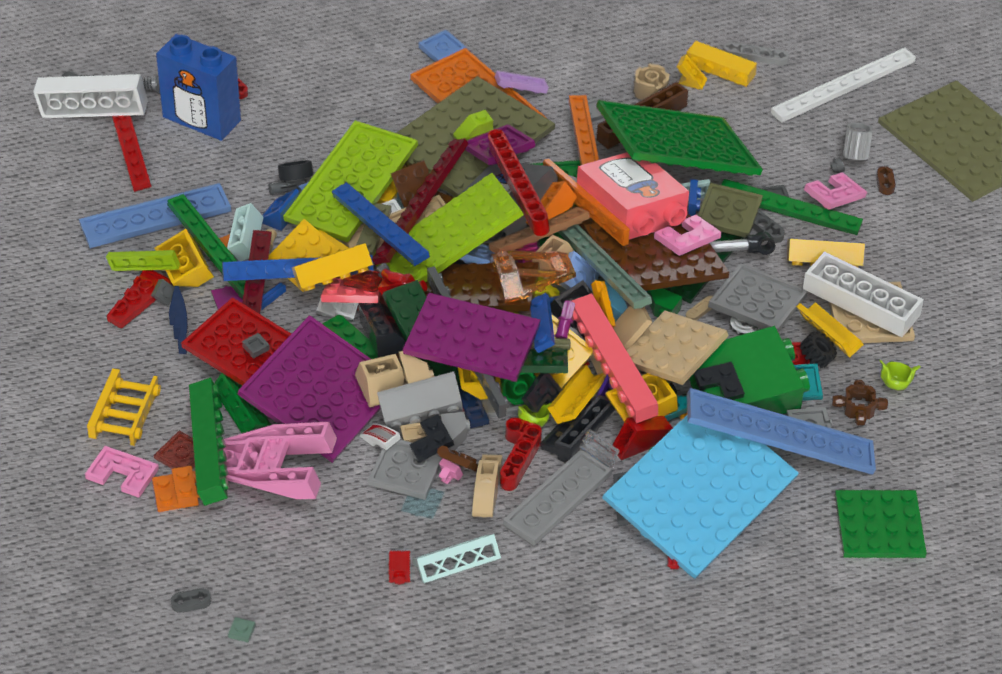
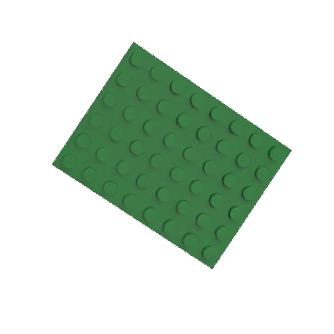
M602 100L597 102L596 107L609 124L625 150L635 161L660 162L671 166L676 164L686 168L691 166L702 170L707 168L717 172L745 173L749 176L761 175L763 168L723 117Z

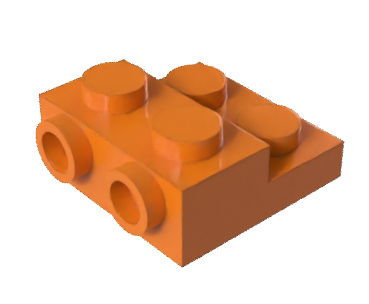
M192 465L171 469L172 474L152 477L158 512L199 505L198 498L200 497L195 485L196 472L192 470Z

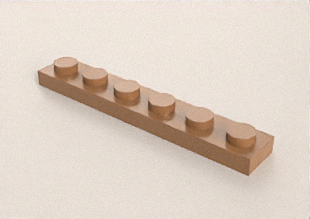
M579 207L573 208L548 220L550 231L547 235L536 236L531 228L527 227L489 243V250L500 256L507 255L508 252L521 249L529 243H536L539 239L550 237L558 231H564L570 226L581 224L583 221L590 219L589 211Z

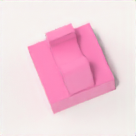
M442 458L439 463L442 470L439 474V477L442 478L441 481L447 485L453 478L459 481L463 476L460 466Z

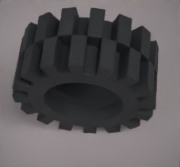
M819 331L810 333L800 344V350H803L801 352L802 355H806L805 359H809L810 364H818L820 368H825L836 357L837 348L833 347L834 343L829 341V337L826 338L825 334H820Z

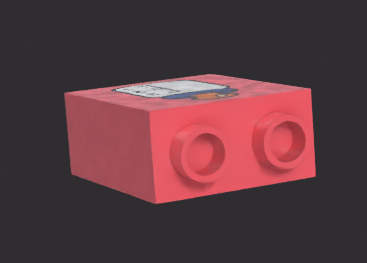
M626 152L578 166L577 183L630 228L629 240L648 235L668 226H678L686 219L689 190L657 163L645 160L635 161Z

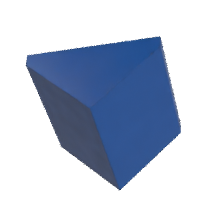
M296 188L276 198L262 214L264 217L262 224L282 231L289 223L284 221L283 216L299 196V190Z

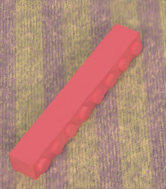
M591 293L572 300L575 303L572 320H576L580 334L585 335L586 344L589 348L592 347L596 361H600L603 373L605 375L608 374L612 388H616L618 391V398L621 403H625L629 417H633L637 424L657 416L658 402L593 294Z

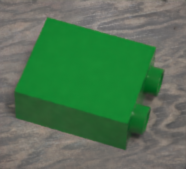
M775 326L725 339L698 368L702 369L732 361L745 393L744 398L734 401L779 414H785L787 410L801 409L803 393L810 390V383L803 368L796 370L792 362L795 360V351L789 338L781 339ZM693 374L688 380L692 389L699 390ZM719 386L701 390L723 397Z

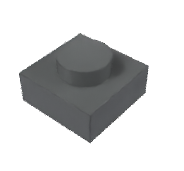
M159 279L151 296L163 305H169L172 300L174 287L164 279Z
M259 333L242 341V347L252 358L270 350L269 344Z

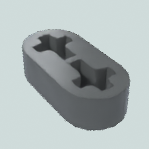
M204 588L178 592L171 597V607L178 613L205 609L211 604V594ZM182 600L183 604L179 605L178 601Z

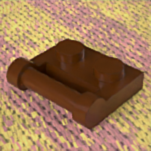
M446 446L438 448L437 453L439 457L477 472V459L463 453L459 454L455 450L450 451Z

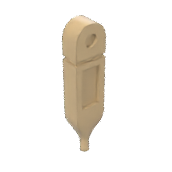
M707 296L688 310L686 317L697 321L712 308H709L708 304L713 296Z

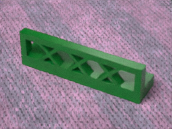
M221 373L214 384H218L221 391L219 398L241 433L270 426L271 423L263 412L238 395V390L242 385Z

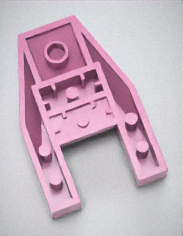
M329 422L274 424L225 438L226 448H223L227 457L225 465L228 475L226 478L230 482L294 499H316L321 482L314 468H281L285 455L332 453L337 437Z

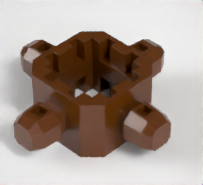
M855 380L854 385L851 384L846 387L845 396L835 395L832 397V405L840 408L844 407L845 415L855 419L857 425L863 426L867 419L874 417L875 409L885 410L888 408V399L876 398V389L865 385L863 380ZM852 398H855V400H862L863 398L865 401H868V406H865V404L855 405V403H852Z

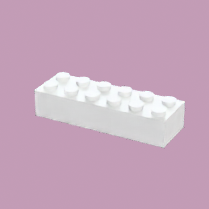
M141 74L41 77L37 79L33 91L41 117L45 118L144 115L148 103Z
M826 252L805 273L804 290L900 337L905 335L921 315L924 299Z

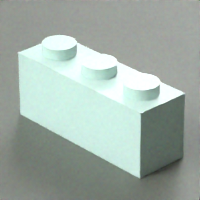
M252 203L236 208L227 249L238 261L249 259L253 230L261 231L264 217Z

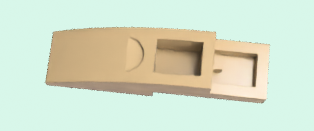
M482 455V459L479 460L474 488L472 517H493L503 463L502 455Z

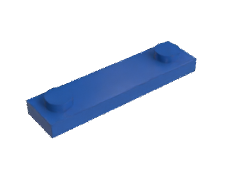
M547 293L536 296L531 301L530 307L531 317L540 319V327L534 339V347L538 353L555 345L550 297Z

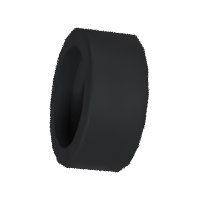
M310 160L287 162L278 166L279 179L281 181L304 179L314 175L312 161Z

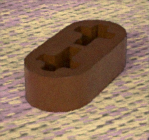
M885 166L878 168L876 179L879 192L884 195L893 194L895 190L893 170Z

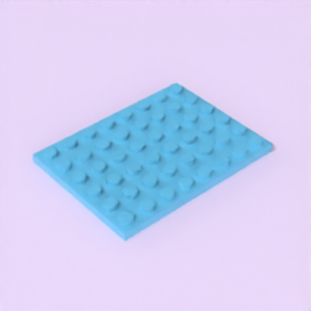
M686 415L622 476L602 498L672 560L675 559L677 564L695 579L761 514L799 473L766 444L688 423V416Z

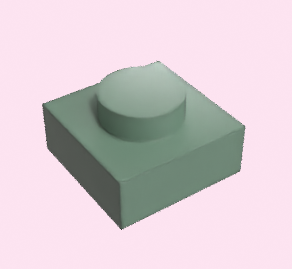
M235 617L228 632V638L249 643L256 623Z

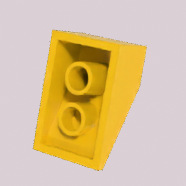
M649 373L642 375L658 402L657 416H666L678 410L677 395L666 379ZM615 388L606 392L607 398L625 422L629 415L626 411L625 403H621L618 398V391Z

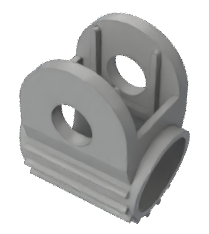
M858 122L847 123L843 148L844 157L853 160H867L869 158L873 134L872 126ZM852 128L865 129L866 132L856 131V130H853Z

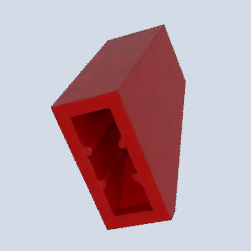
M655 416L637 424L633 417H627L611 448L620 460H624L655 446L673 427L664 416Z

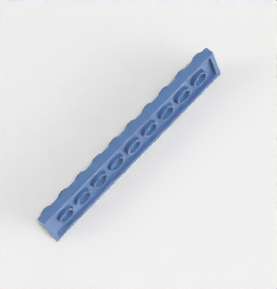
M690 388L687 392L688 423L871 475L876 471L873 440Z

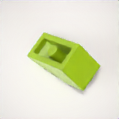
M486 110L470 114L453 133V137L457 140L464 138L469 140L493 130V119Z

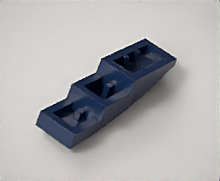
M175 286L169 309L170 325H173L174 339L178 340L179 354H187V350L182 348L181 344L189 336L187 311L180 288Z

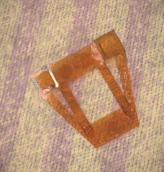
M509 250L499 251L491 254L490 257L493 272L499 276L502 295L506 303L528 298L531 292L536 290L542 292L550 284L555 283L558 285L576 277V272L568 254L559 251L532 252ZM515 260H549L553 270L517 268ZM519 276L549 278L522 287Z

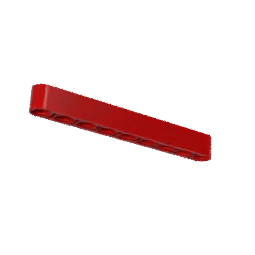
M500 129L491 130L488 132L490 151L532 232L536 236L547 235L550 228L548 214L504 132Z

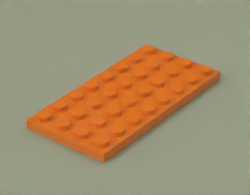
M466 48L410 74V79L436 103L441 102L478 76L544 116L513 88L499 86L495 79V73Z

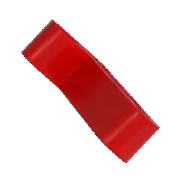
M510 418L506 421L505 437L507 441L515 445L500 471V487L505 491H513L518 487L537 453L542 439V429L539 425L519 418Z

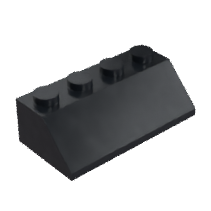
M380 301L378 303H358L361 325L377 356L382 357L403 351L406 341L389 308Z

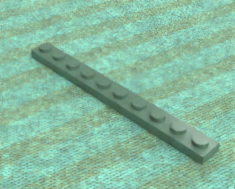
M573 225L568 227L567 230L558 231L633 309H641L646 305L652 304L651 296L579 225Z

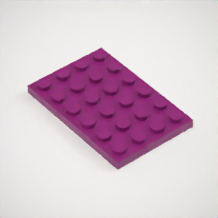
M428 293L405 343L403 354L517 382L540 327V319Z

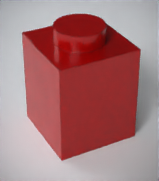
M389 551V583H410V551Z

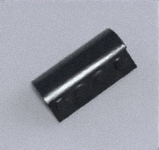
M599 395L596 399L591 398L575 419L555 426L541 441V449L556 454L558 460L562 462L569 461L615 411L614 406L607 397Z

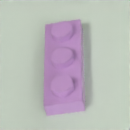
M496 71L495 74L498 85L503 88L511 87L520 91L528 90L534 93H547L549 88L545 79L502 71Z

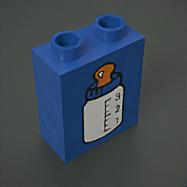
M175 34L156 53L163 118L222 141L241 121L236 56L225 53L217 47L207 46L194 41L186 35Z

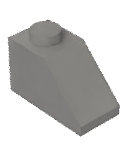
M464 412L441 414V421L454 442V446L449 449L450 451L456 450L467 439V431H470L469 419H465Z

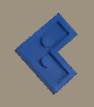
M691 179L688 215L694 216L696 211H700V200H697V198H701V187H698V180Z

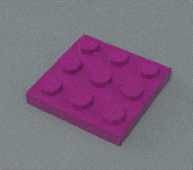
M509 124L497 128L504 132L515 154L525 153L529 149L536 147L535 140ZM488 132L467 140L469 143L465 149L467 152L488 165L497 164L490 151Z

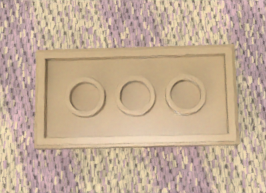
M629 306L615 322L616 326L613 329L627 350L652 324V320L645 307L633 309ZM593 354L590 359L597 374L603 373L601 363L596 361Z

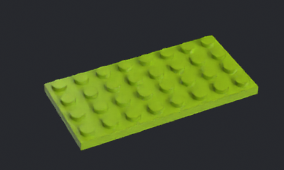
M355 120L284 214V221L298 225L305 219L317 230H322L333 238L349 242L362 224V221L333 197L332 191L347 182L374 205L393 181L391 173L401 170L417 148L418 140Z
M491 173L413 226L408 235L429 251L430 257L413 266L401 254L396 252L391 261L385 264L388 265L390 271L411 274L415 281L424 280L427 282V268L435 266L437 272L440 273L524 214L495 175Z

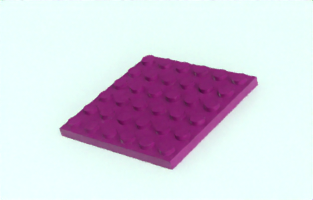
M310 315L238 390L240 397L278 424L329 422L337 440L332 453H323L321 455L332 463L380 410V405L369 407L355 376L359 363L372 359Z

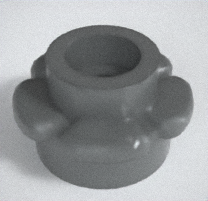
M833 158V162L830 163L833 172H838L839 174L845 171L841 158Z

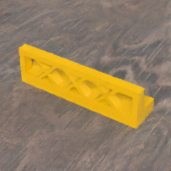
M816 302L808 309L801 303L796 306L802 317L821 334H825L826 338L829 337V341L833 342L849 358L864 345L858 337Z
M587 365L582 366L548 407L556 423L560 424L575 419L602 386L606 375L601 373L594 376Z

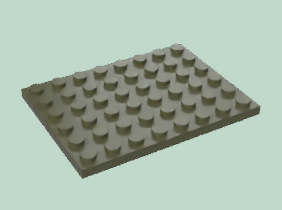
M477 76L396 133L418 140L417 148L405 165L416 164L424 160L430 174L433 166L440 159L441 154L447 149L449 142L455 139L453 133L470 114L486 110L493 119V130L509 124L535 140V143L553 131L555 123ZM464 150L440 188L457 197L489 165Z
M957 80L878 119L880 125L972 202L1002 187V116Z

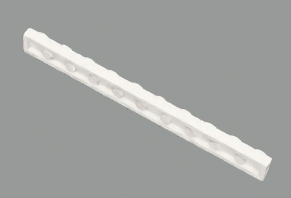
M906 48L900 49L772 107L771 114L781 123L914 63L916 56Z

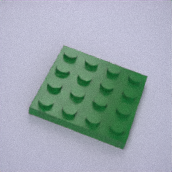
M835 490L843 558H926L927 552L916 490Z

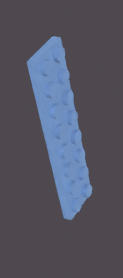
M218 183L81 218L79 223L89 248L181 225L182 223L168 207L167 200L182 194L186 196L203 219L231 212V205L221 184Z

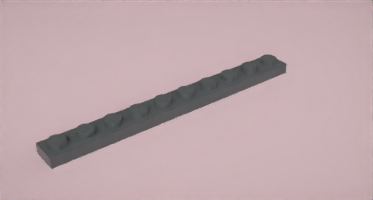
M435 266L427 268V282L433 294L451 298L448 286L444 285L441 273L437 272ZM475 372L498 418L506 417V410L509 404L506 396L501 394L499 383L495 382L494 376Z

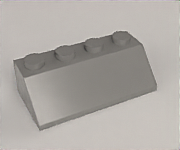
M454 372L377 392L384 424L395 431L400 430L402 425L420 423L437 414L441 418V414L463 411Z

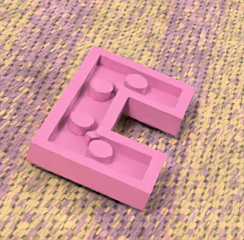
M843 172L830 176L828 182L835 189L830 190L819 180L807 183L804 191L828 210L863 199L867 194L866 190Z
M694 215L682 222V227L689 232L681 235L668 226L656 231L654 235L657 241L680 256L721 238V231L698 215Z
M104 446L86 471L85 478L104 485L112 472L115 471L127 476L121 485V492L140 498L151 482L152 477L159 470V467L156 463Z

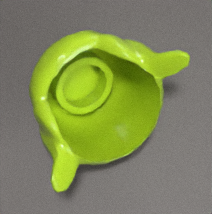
M879 360L882 364L880 377L887 387L894 390L906 389L913 381L916 370L921 367L917 365L911 368L899 362H888L885 364L882 360Z
M551 403L543 404L537 413H532L526 404L518 406L517 418L537 424L542 428L550 417L548 407Z

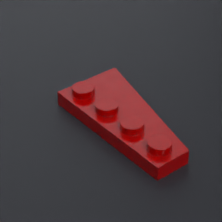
M142 270L141 275L136 276L133 280L134 284L131 288H127L124 292V297L118 300L107 314V321L122 329L156 301L151 294L158 280L164 279L173 286L171 280L154 270Z

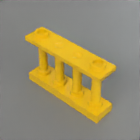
M112 368L87 424L89 438L97 439L99 432L106 431L128 435L130 437V444L135 446L137 439L140 440L142 437V427L153 401L161 392L158 376H153L150 385L125 381L121 378L120 370ZM125 388L146 392L144 399L118 395L117 391L118 389ZM118 402L140 406L138 413L111 409V405ZM115 417L131 420L134 423L131 428L106 424L104 421L105 418Z

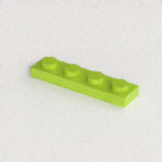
M174 250L108 252L106 255V259L113 271L178 270L181 265Z

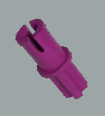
M567 300L563 304L561 316L558 317L559 324L555 334L556 338L567 339L570 324L573 323L572 316L575 308V303Z

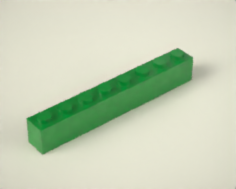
M211 377L189 384L197 493L204 506L228 499L227 490L230 489L226 478L228 475L225 465L227 457L223 448H226L222 437L225 433L221 421H223L220 411L222 403L219 398L221 391L218 384H214Z

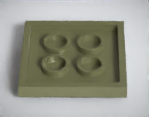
M710 183L698 216L721 232L746 238V235L751 233L763 195Z

